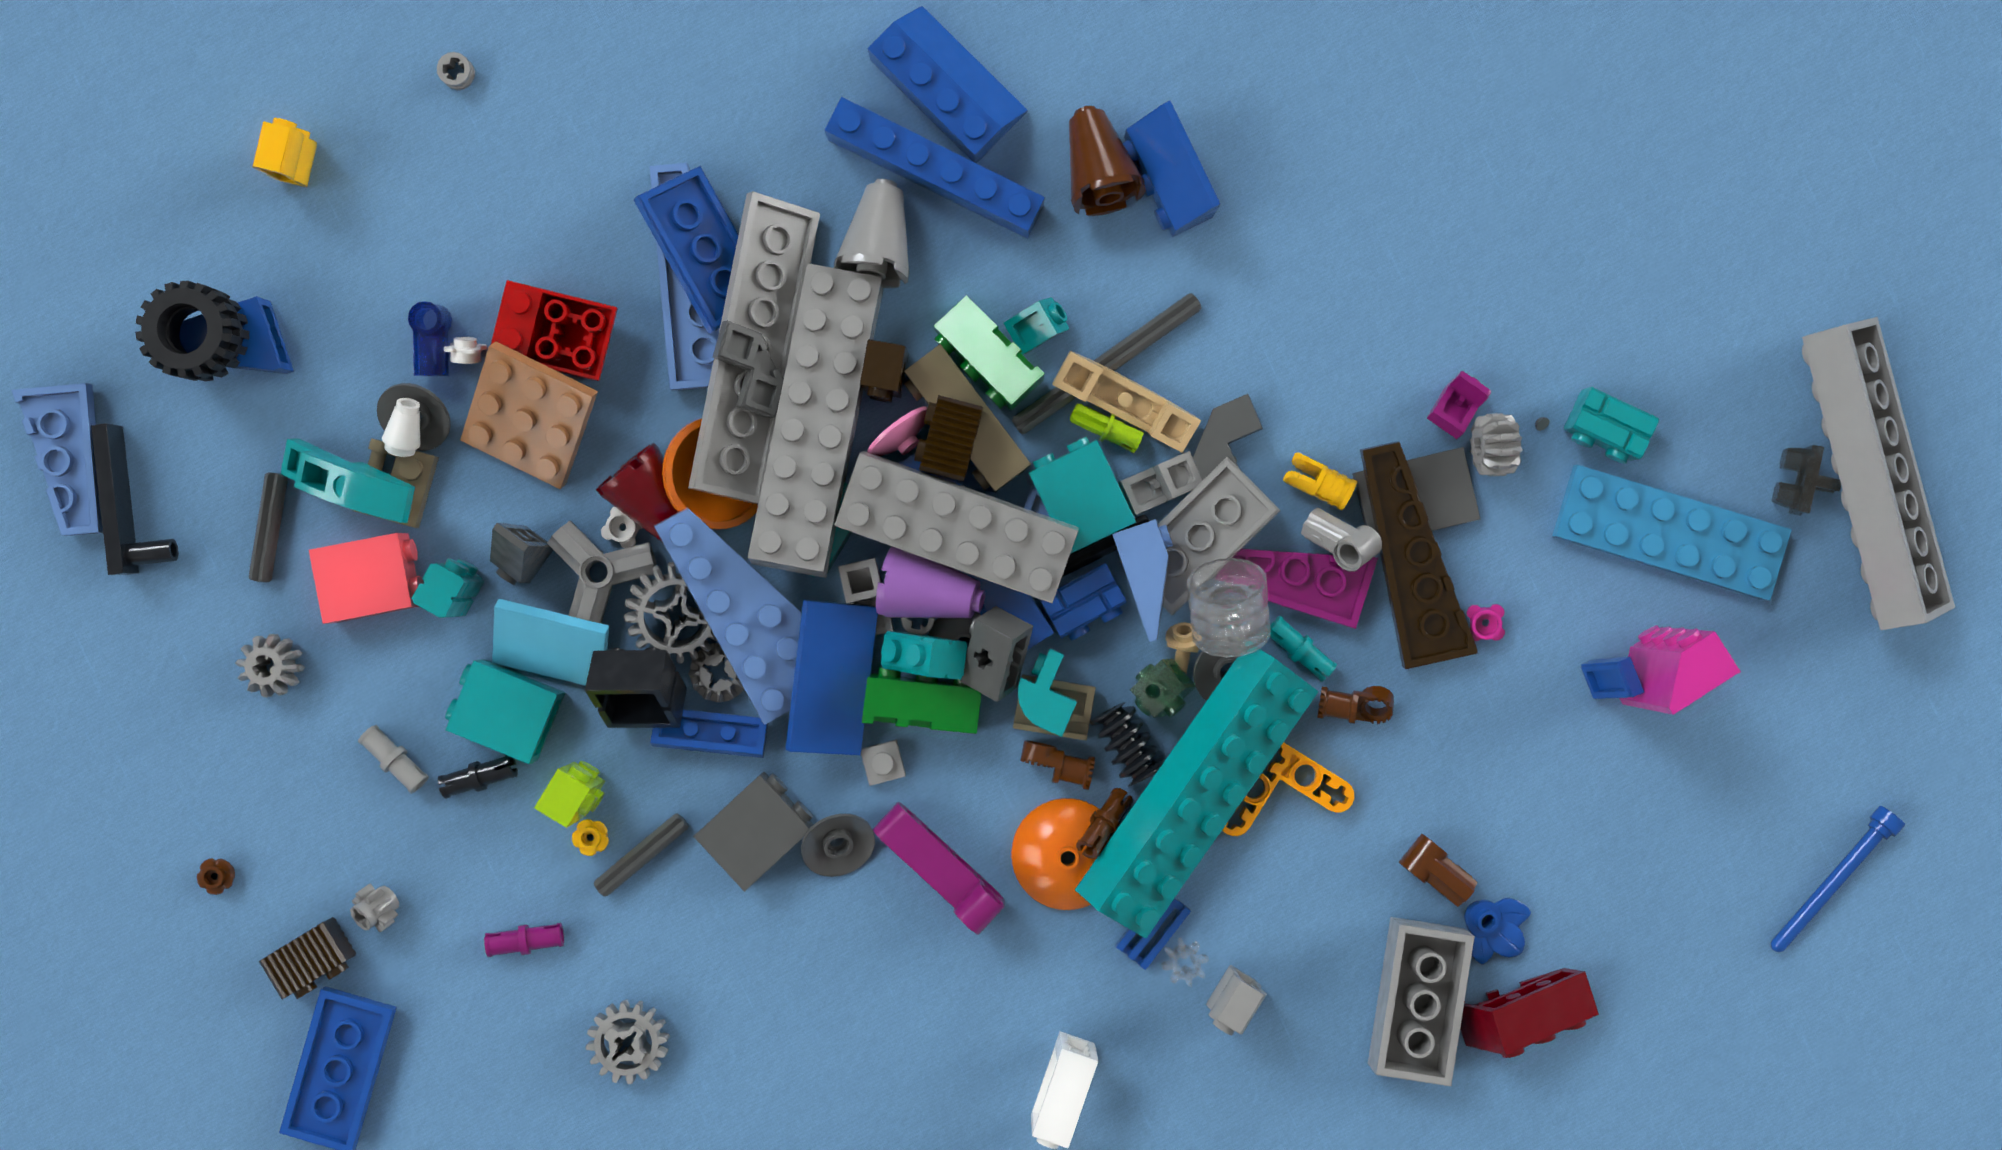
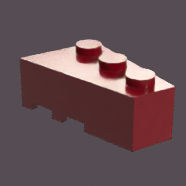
M1562 968L1519 982L1520 988L1501 996L1496 989L1486 992L1488 999L1486 1001L1473 1005L1467 1004L1464 1001L1460 1030L1466 1046L1501 1054L1504 1058H1511L1525 1052L1524 1048L1531 1044H1543L1556 1038L1555 1034L1558 1032L1584 1027L1586 1025L1585 1020L1597 1016L1599 1013L1586 972Z

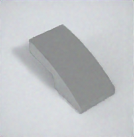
M1190 451L1126 478L1118 482L1133 516L1192 491L1202 481V478Z

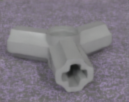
M572 521L560 527L547 542L579 575L568 616L601 624L612 586L640 579L643 573L652 576L654 575L653 567L657 566L650 542L604 554ZM603 562L607 566L608 573L602 582L596 583L591 579L590 569L593 564Z

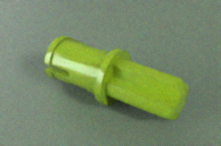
M1081 403L1075 405L1070 415L1071 423L1100 436L1099 441L1103 442L1105 439L1133 454L1144 435L1143 431H1139L1114 419V414L1108 417Z

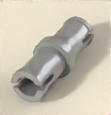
M377 725L371 726L358 739V742L381 763L380 768L384 772L390 771L411 794L416 792L428 780L429 776L406 756L407 750L403 746L397 747Z

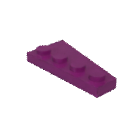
M1241 549L1214 575L1212 584L1356 629L1378 557H1373L1356 571H1347L1336 563L1333 555Z

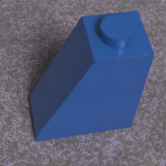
M256 296L237 302L241 307L237 313L246 315L248 324L242 325L243 330L250 332L249 340L243 339L242 346L247 347L245 355L238 354L236 357L240 362L236 369L283 374L294 372L271 301ZM203 314L184 320L180 327V342L187 353L196 350L205 340L207 323Z

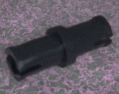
M505 755V757L482 764L479 761L470 763L466 769L438 776V785L445 784V787L439 788V791L447 799L453 795L473 789L477 792L485 790L489 784L517 777L518 769H511L510 767L517 765L514 758Z

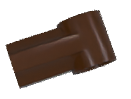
M1421 833L1399 860V863L1424 884L1426 882L1429 883L1454 905L1459 907L1474 893L1478 882L1459 865L1452 862L1442 848Z

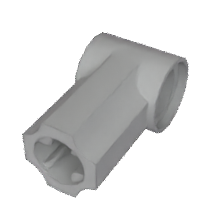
M1318 507L1310 512L1301 531L1304 538L1333 553L1336 563L1347 571H1356L1379 554L1382 549L1381 537L1372 527L1362 525L1354 528Z

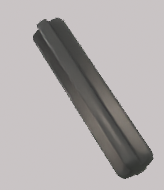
M268 472L264 476L248 576L250 580L266 583L272 580L288 478L279 473Z
M678 813L674 814L598 877L593 883L598 892L604 897L611 894L684 833L689 827L684 818Z

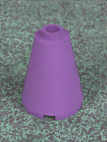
M895 547L889 549L881 569L887 571L884 584L878 582L876 612L885 617L972 618L975 612H981L985 600V590L980 589V581L954 568Z

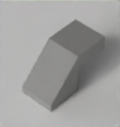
M876 558L838 566L846 603L876 606L878 582L883 583ZM878 614L875 635L894 631L892 618Z

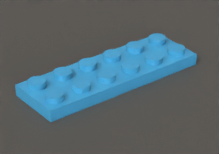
M1573 465L1552 537L1764 601H1770L1792 529L1584 466Z

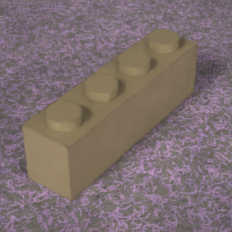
M941 344L904 371L909 378L904 385L916 401L923 397L929 405V402L937 403L938 395L983 407L970 460L977 468L972 472V475L984 491L991 487L996 493L1031 466V463Z

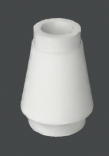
M399 398L396 402V406L382 436V441L385 443L384 449L392 455L410 457L415 454V450L421 445L420 404L416 400Z

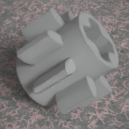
M368 884L355 893L356 897L352 900L354 906L350 909V912L359 927L369 930L375 926L379 932H382L395 922L394 918L398 916L395 910L399 908V901L391 889L381 886L375 890L371 884Z

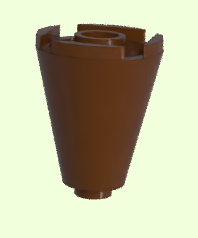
M1084 106L1076 110L1074 116L1069 120L1071 202L1074 211L1079 214L1080 209H1085L1087 216L1106 215L1126 208V200L1134 195L1136 201L1141 199L1146 192L1144 180L1104 110L1097 109L1095 106Z

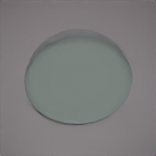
M1546 417L1537 419L1535 423L1536 429L1539 431L1544 430L1549 425V419Z

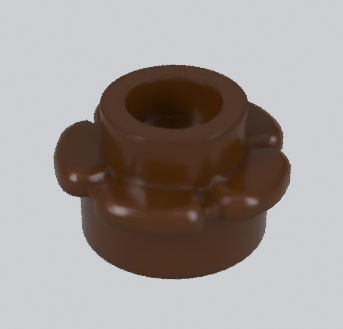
M222 858L205 860L200 865V872L197 873L198 885L201 888L207 889V893L212 895L221 894L224 889H229L235 878L233 866ZM213 873L218 874L217 880L212 878Z

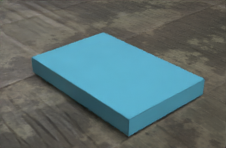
M498 599L494 606L492 663L586 686L593 651L607 650L609 625Z

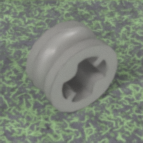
M447 53L440 58L437 64L439 78L452 89H465L474 80L475 70L472 63L460 53ZM458 63L465 70L464 73H458L456 79L453 80L454 78L447 72L448 69H454L455 64Z
M901 618V622L907 632L923 635L932 629L935 618H929L926 627L920 625V630L912 628L913 621L908 618Z

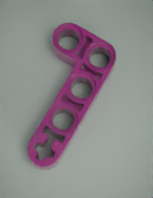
M897 802L873 828L874 833L954 907L956 916L975 934L979 935L1005 907V900L1001 894L902 803Z

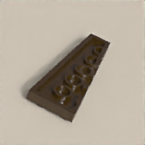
M1395 441L1360 449L1375 530L1382 540L1380 556L1402 667L1410 669L1478 654L1464 612L1456 598L1452 580L1447 574L1441 558L1440 548L1429 526V519L1425 508L1419 499L1418 490L1400 442Z

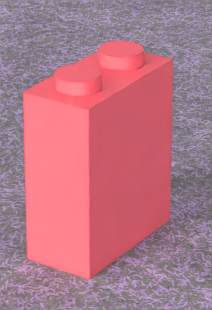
M409 533L387 534L309 550L323 624L338 623L419 607L413 603L411 598L418 585L424 583L422 578L416 574L414 561L418 559V552L414 540L409 538Z

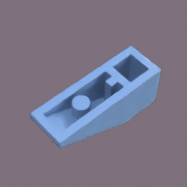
M1156 519L1112 534L1149 642L1158 639L1169 560L1167 548L1173 546L1167 526L1159 527Z

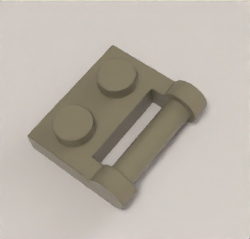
M371 438L368 449L372 451L368 465L382 471L386 455L392 454L384 449L385 443L383 441ZM415 450V454L410 457L395 456L396 459L391 476L415 486L408 523H396L419 528L439 457Z

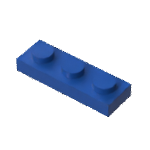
M683 710L680 728H653L650 743L653 747L764 758L769 723L764 725L758 717Z

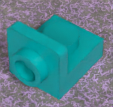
M1051 297L1037 301L1003 323L1013 342L1022 350V355L1029 353L1056 335L1063 334L1069 330V326L1066 323L1067 315L1065 310Z

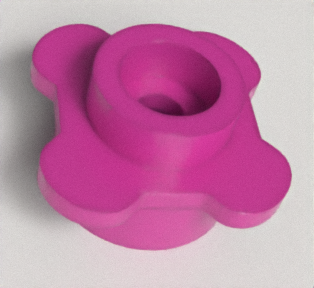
M1493 604L1491 607L1480 608L1478 605H1471L1467 609L1466 614L1470 618V631L1474 641H1479L1480 639L1498 641L1504 637L1505 630L1502 628L1501 618L1505 612L1502 606ZM1485 619L1489 620L1487 626L1482 625V621Z

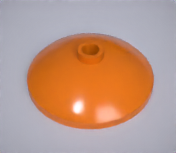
M702 418L684 426L671 440L663 460L662 475L664 488L677 512L689 508L710 529L736 527L757 513V504L688 488Z
M1075 798L1050 800L1030 811L1018 826L1012 842V865L1016 878L1022 888L1037 902L1059 910H1075L1091 905L1075 889L1097 858L1091 859L1082 855L1087 846L1085 845L1081 851H1078L1076 843L1091 824L1090 817L1092 814L1100 810L1095 805ZM1110 836V837L1108 838V840L1106 841V843L1104 844V846H1103L1102 849L1100 850L1099 854L1101 853V851H1102L1103 848L1106 846V844L1108 843V841L1110 840V838H1111L1112 836ZM1066 851H1070L1075 855L1074 861L1070 864H1065L1061 861V855Z

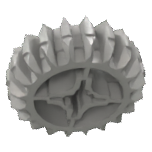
M669 562L667 566L669 574L662 575L661 568L654 566L653 572L656 577L654 580H651L645 573L640 576L641 582L646 586L644 589L638 585L631 586L630 591L638 599H626L625 606L636 611L624 614V620L628 623H636L628 629L629 636L642 634L636 641L638 649L650 643L649 648L667 650L669 655L670 653H676L677 663L680 664L684 662V652L689 651L693 660L698 659L696 650L698 646L704 651L709 652L711 646L706 640L707 637L715 641L717 640L703 614L698 612L697 608H693L686 603L688 587L680 573H676L674 562ZM676 585L672 596L668 599L654 600V602L648 601L659 589ZM679 599L682 613L685 615L683 617L679 616V620H674L672 628L670 614L667 610L670 608L673 611L672 606L677 605ZM644 612L653 614L654 618L661 619L666 624L664 639L653 633L647 626ZM702 624L701 628L692 636L682 640H675L683 627Z

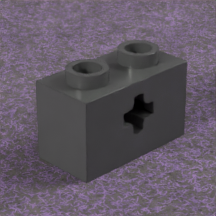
M997 606L983 615H978L973 620L969 629L971 639L966 652L964 676H962L960 682L996 702L1018 687L1033 625Z

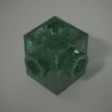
M1162 659L1155 666L1149 664L1142 669L1135 677L1138 682L1130 691L1136 697L1134 700L1135 704L1145 715H1152L1154 718L1167 715L1171 718L1186 705L1183 699L1196 686L1173 659Z

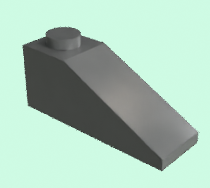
M496 523L492 529L490 562L499 568L496 573L513 585L517 581L519 583H530L553 552V549L547 544L548 541L525 525Z

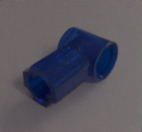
M426 301L418 302L412 306L408 314V322L413 330V375L449 376V353L444 351V346H448V331L452 324L451 314L442 305ZM429 310H434L437 322L433 328L427 329L423 321L424 315Z

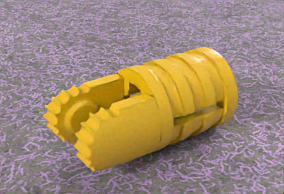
M1296 452L1292 458V465L1298 468V470L1300 469L1302 472L1315 477V479L1291 470L1286 472L1283 481L1342 511L1350 500L1357 481L1338 473L1334 469H1329L1328 466L1306 455Z

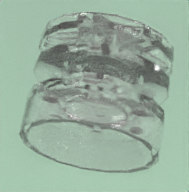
M1227 558L1204 563L1192 571L1187 579L1189 609L1191 611L1192 640L1198 649L1209 655L1227 658L1244 656L1264 646L1271 636L1267 578L1264 570L1259 565L1248 560Z

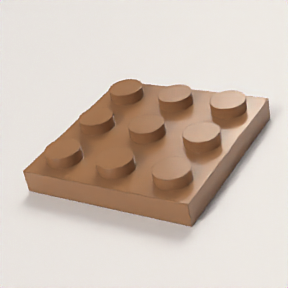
M495 341L488 348L460 441L561 489L566 485L598 391Z

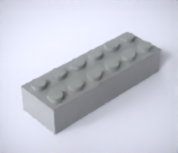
M866 451L858 455L834 525L1049 603H1053L1079 527Z

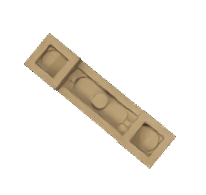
M1073 351L1068 353L1052 382V385L1084 402L1087 400L1148 432L1151 437L1182 453L1201 422L1193 414L1157 393Z

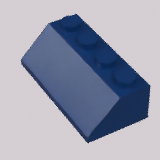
M923 6L894 21L867 48L870 61L975 163L1028 112Z

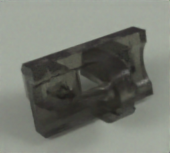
M1811 445L1805 448L1783 449L1780 468L1798 473L1795 485L1783 482L1776 483L1771 499L1773 503L1789 508L1790 514L1800 516L1802 513H1810L1815 490L1829 493L1840 491V480L1818 475L1825 447Z

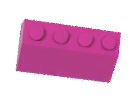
M1656 625L1638 636L1640 641L1630 647L1628 655L1632 659L1644 693L1635 697L1619 699L1623 705L1674 715L1741 671L1715 631L1698 630L1697 628L1684 629V627L1671 628L1670 626L1659 628Z

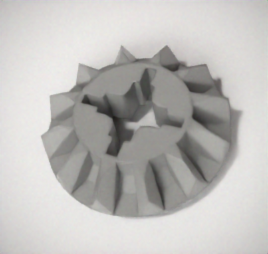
M719 643L710 644L711 650L709 652L701 648L697 652L698 659H692L689 676L693 689L704 699L715 702L729 701L737 697L744 688L728 660L725 662L724 671L729 674V677L733 678V681L721 678L717 683H714L713 687L711 686L713 673L705 665L718 666L726 658Z

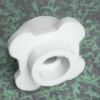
M456 337L454 338V343H450V346H444V351L450 352V361L460 364L481 362V350H487V345L477 344V338Z
M613 507L610 510L611 516L607 519L606 525L601 529L602 537L606 540L612 539L619 542L623 548L635 546V537L642 527L616 507ZM625 524L626 530L621 531L620 525Z

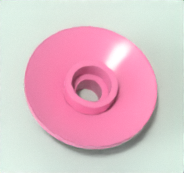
M919 407L899 418L871 443L867 452L881 457L897 450L902 455L912 451L919 442L916 436L925 425L924 420L927 407Z

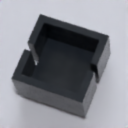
M652 647L645 650L611 648L606 651H593L585 692L595 708H598V713L607 728H680L687 687L679 672L675 671L676 667L667 650Z

